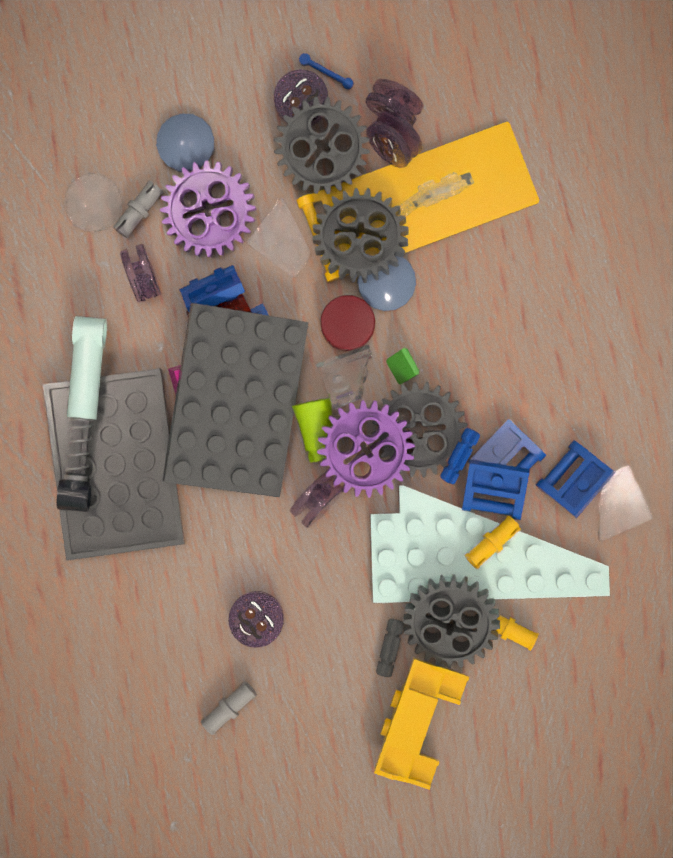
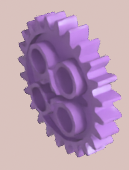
M208 160L204 162L203 169H200L198 164L194 162L193 172H189L183 167L184 177L179 178L173 175L172 177L177 184L175 186H165L171 192L170 196H161V199L167 202L168 206L161 208L160 211L169 216L162 220V224L172 226L167 231V235H178L174 241L176 245L185 241L184 251L189 252L194 246L196 256H200L203 249L206 250L207 257L212 258L214 249L217 250L219 255L223 256L225 246L234 251L233 241L237 240L243 244L244 240L240 234L242 232L251 233L250 229L246 227V223L255 222L254 218L248 216L249 212L257 210V207L248 204L249 201L255 198L254 194H245V191L250 187L249 183L239 184L243 176L238 173L231 177L233 168L228 166L223 172L220 162L215 164L214 169H211ZM219 183L224 184L226 191L223 197L213 198L211 195L212 187ZM189 192H195L197 195V202L192 207H186L183 202L184 196ZM233 200V205L211 210V216L205 213H198L190 218H184L185 213L204 210L206 208L205 203L207 202L212 206H217ZM224 212H232L234 215V221L228 227H222L219 221L220 216ZM197 220H203L206 225L205 231L201 235H194L192 224Z
M363 399L360 401L359 408H355L352 402H349L348 412H345L340 407L337 408L340 417L337 419L329 415L328 418L332 426L322 425L321 427L327 433V437H318V441L325 444V447L318 449L317 453L326 455V458L319 462L320 466H330L325 472V476L329 477L335 474L336 477L333 485L337 486L343 482V492L345 493L351 487H354L356 497L359 496L362 489H365L368 497H371L372 489L375 488L382 495V486L385 484L393 490L394 485L391 480L395 478L403 481L399 472L400 470L410 471V468L404 462L405 460L414 459L413 455L407 453V449L415 447V444L406 442V439L412 435V432L402 431L407 421L401 420L396 422L399 412L394 411L388 415L389 405L387 404L381 410H378L376 400H373L370 408L366 406ZM367 420H374L378 424V429L373 435H365L362 432V425ZM383 433H388L387 438L370 447L371 453L369 455L362 452L348 464L343 463L344 459L361 450L360 444L365 441L366 444H371ZM342 437H350L353 440V446L347 452L337 449V442ZM384 445L394 447V455L388 460H383L379 457V450ZM358 462H367L370 466L369 472L365 476L355 475L354 466Z

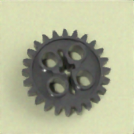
M317 97L313 98V106H309L305 100H302L303 110L300 111L292 106L291 109L294 116L291 118L283 115V119L288 123L286 127L277 126V129L283 133L282 137L274 138V141L281 143V148L274 150V153L283 155V158L277 162V165H287L288 168L284 171L283 175L288 176L293 173L295 176L292 184L295 185L300 180L303 181V191H306L309 185H313L314 194H318L320 186H324L326 194H330L331 185H334L341 191V181L344 180L351 185L352 181L349 175L352 173L360 176L361 174L356 168L357 165L367 164L360 158L361 154L370 153L368 149L362 148V144L370 141V138L361 137L360 134L367 127L357 126L356 123L361 118L360 115L352 118L349 116L352 111L351 106L347 107L344 111L341 110V100H338L334 106H331L330 97L325 98L323 105H320ZM315 116H322L326 119L327 127L322 133H316L311 128V121ZM337 123L339 128L326 143L329 148L328 151H320L310 167L306 168V161L317 149V145L314 143L315 140H323L332 126ZM340 134H345L350 139V146L346 151H339L335 147V139ZM298 140H305L309 145V151L303 157H298L293 152V145ZM328 158L332 162V170L329 174L321 175L318 173L316 167L320 159Z
M355 188L353 196L349 197L348 193L343 191V200L340 201L333 196L332 207L326 204L323 205L326 215H316L317 221L320 224L313 225V232L318 235L313 236L312 240L313 244L318 245L314 248L316 256L322 255L320 258L321 265L329 264L328 270L330 274L339 270L340 280L349 274L351 283L355 282L357 276H361L363 282L367 283L368 275L372 274L373 278L377 281L379 280V271L384 272L386 275L390 274L389 264L394 267L399 266L398 259L395 256H405V250L402 247L408 246V238L403 236L408 235L409 230L407 226H403L406 223L405 215L398 216L401 213L400 206L391 208V197L383 202L382 192L379 191L375 197H371L369 188H367L364 195H360L358 189ZM346 216L356 218L354 222L349 224L341 221ZM375 220H381L385 223L380 228L370 225ZM360 233H365L361 239L356 238ZM342 243H347L351 246L346 251H338L336 249ZM371 247H375L380 250V252L374 256H370L365 253L366 250Z
M413 382L412 390L410 391L403 384L401 385L402 394L399 395L396 391L392 390L390 391L393 398L392 401L386 398L382 399L384 405H389L388 415L399 408H406L411 412L412 419L404 428L415 427L417 421H421L424 427L440 424L446 426L445 430L425 431L423 437H418L416 432H412V435L408 437L415 444L414 450L409 453L414 456V459L405 460L404 462L410 468V477L414 476L416 470H420L424 478L429 468L437 475V465L440 464L443 468L445 466L448 467L446 459L450 458L458 440H462L461 436L463 433H460V429L468 426L465 422H459V418L465 412L455 411L459 401L457 400L452 403L448 401L451 392L441 396L439 394L441 386L439 385L434 391H430L429 382L425 383L423 389H419L417 382ZM429 405L438 406L441 410L440 419L429 421L424 414L426 407ZM372 420V423L378 426L377 422ZM383 433L380 436V439L383 440L387 438L388 433ZM435 434L443 438L444 446L442 449L435 451L429 448L427 440L431 435ZM382 446L385 451L380 455V458L392 457L394 455L393 446Z
M455 574L452 575L450 582H446L444 576L440 575L438 584L430 578L428 579V589L419 585L417 591L419 595L411 593V603H406L405 612L407 614L403 616V623L407 624L404 626V634L410 635L408 638L409 645L417 644L415 647L416 654L425 651L424 661L427 662L434 657L436 658L435 664L437 666L444 660L448 668H451L453 661H457L459 667L463 668L465 659L473 665L475 664V654L484 658V648L488 650L493 649V642L491 640L498 639V631L496 630L500 629V620L497 619L499 617V609L494 608V598L487 599L488 589L478 591V581L469 586L467 576L460 583L457 582ZM437 601H445L449 605L442 608L436 606L435 603ZM474 610L477 614L475 616H467L463 612ZM428 627H436L440 631L430 633L426 629ZM457 636H464L468 640L464 642H459L454 638Z

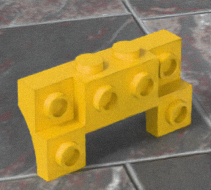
M413 657L401 691L396 689L393 694L390 706L394 708L391 719L385 718L380 735L384 736V742L374 767L375 774L430 790L431 782L440 761L420 753L438 698L460 705L462 694L469 680L468 675Z

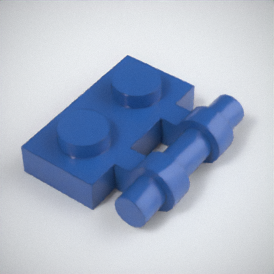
M233 265L225 269L217 268L213 270L214 274L201 280L193 279L189 281L190 285L180 289L188 312L191 303L216 306L222 302L232 301L245 292Z

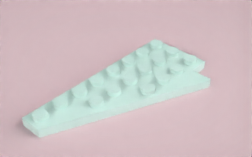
M399 486L400 513L370 514L373 603L410 602L411 593L419 595L417 592L419 585L428 589V579L431 578L438 584L440 575H443L446 582H450L453 574L456 575L457 582L460 583L467 576L469 586L478 581L479 592L488 589L487 599L610 596L609 566L520 531L502 546L503 550L500 553L495 552L478 570L475 569L468 562L465 554L483 540V535L486 532L491 533L500 523L472 512L462 511V508L409 487Z

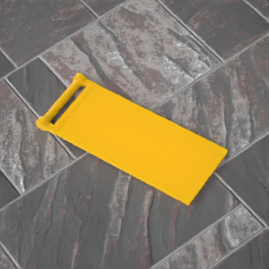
M509 122L501 123L351 179V185L343 182L341 183V191L332 186L330 194H326L323 189L318 194H307L296 200L299 209H303L312 235L315 236L318 234L313 232V225L320 223L316 218L317 213L313 205L314 203L321 201L322 205L326 204L332 207L333 196L341 201L343 200V191H346L349 197L354 194L355 188L358 189L360 195H364L367 188H369L371 197H375L380 191L382 192V201L384 202L387 198L391 197V208L399 205L401 213L398 216L405 215L406 223L403 226L408 227L409 234L403 236L408 238V246L402 247L405 253L539 203V197ZM346 216L341 221L349 224L354 222L356 218ZM375 220L370 225L380 228L385 223L381 220ZM360 233L356 238L361 239L365 233ZM347 243L338 245L340 251H346L351 247ZM371 247L367 249L365 253L367 255L374 256L377 255L380 252V250L378 248ZM329 264L324 265L326 269L324 275L327 282L339 279V270L330 274L328 270Z

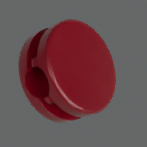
M342 295L334 298L325 306L321 315V331L325 340L332 347L341 351H354L362 348L369 342L375 329V316L372 308L366 301L357 296Z

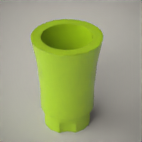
M332 397L292 406L301 431L305 451H308L310 463L320 462L326 458V455L317 453L318 449L325 447V444L318 441V437H327V433L321 428L322 425L332 426L328 418L329 415L333 416Z

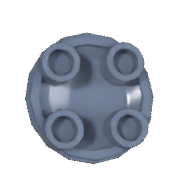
M178 114L170 117L162 124L157 134L156 147L160 158L167 166L177 172H182L183 167L188 171H192L194 162L201 168L204 162L209 160L214 153V136L211 127L202 118L193 114Z
M395 256L398 259L399 266L394 267L389 264L390 274L386 275L384 272L379 271V280L377 281L373 278L372 274L368 275L367 283L363 282L361 276L357 277L360 294L364 301L373 308L382 311L396 310L405 305L413 296L416 286L415 272L411 264L403 257Z

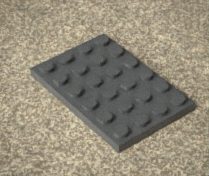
M196 303L190 304L163 482L280 497L294 415L292 406L296 403L309 322Z
M161 368L100 376L97 420L90 421L93 424L89 431V436L92 439L88 441L90 453L87 454V464L89 467L86 468L85 473L88 476L87 482L92 484L90 509L88 512L60 510L66 561L185 544L177 484L162 481L170 429ZM70 381L43 384L57 490L59 481L65 480V470L68 469L69 462L66 456L70 452V446L67 443L71 441L69 429L72 428V421L70 417H67Z

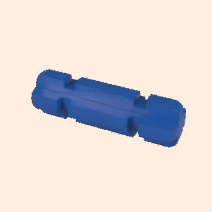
M471 428L464 430L461 436L462 441H458L447 462L449 464L448 467L445 466L440 475L441 479L449 484L456 483L460 475L458 473L459 470H463L473 451L472 446H476L480 438V434Z

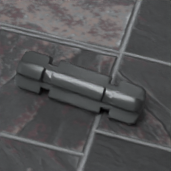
M388 620L386 628L388 633L384 636L380 653L381 662L378 661L376 669L377 674L380 676H392L394 669L392 663L396 660L401 640L399 634H402L404 623L401 620Z

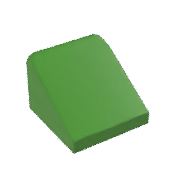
M407 348L401 349L386 360L398 384H403L419 375L420 371Z

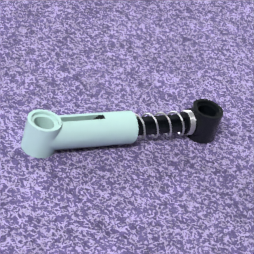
M75 316L73 322L72 343L74 347L67 417H70L72 421V428L69 429L71 441L67 443L70 446L69 455L66 456L69 459L68 469L65 470V480L59 481L57 490V509L88 512L91 505L92 484L87 482L88 476L85 473L86 468L89 467L87 464V454L90 453L88 441L92 439L89 436L90 427L93 426L90 421L97 420L102 355L107 337V320L104 318Z

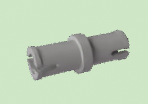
M148 181L135 200L128 202V209L117 223L113 225V228L121 235L123 234L124 237L129 238V235L139 222L149 216L148 211L160 195L164 193L156 184L153 185V182Z
M244 681L227 699L223 697L219 701V706L205 719L201 720L202 726L209 734L214 735L231 718L235 719L239 715L238 711L257 696L255 690Z

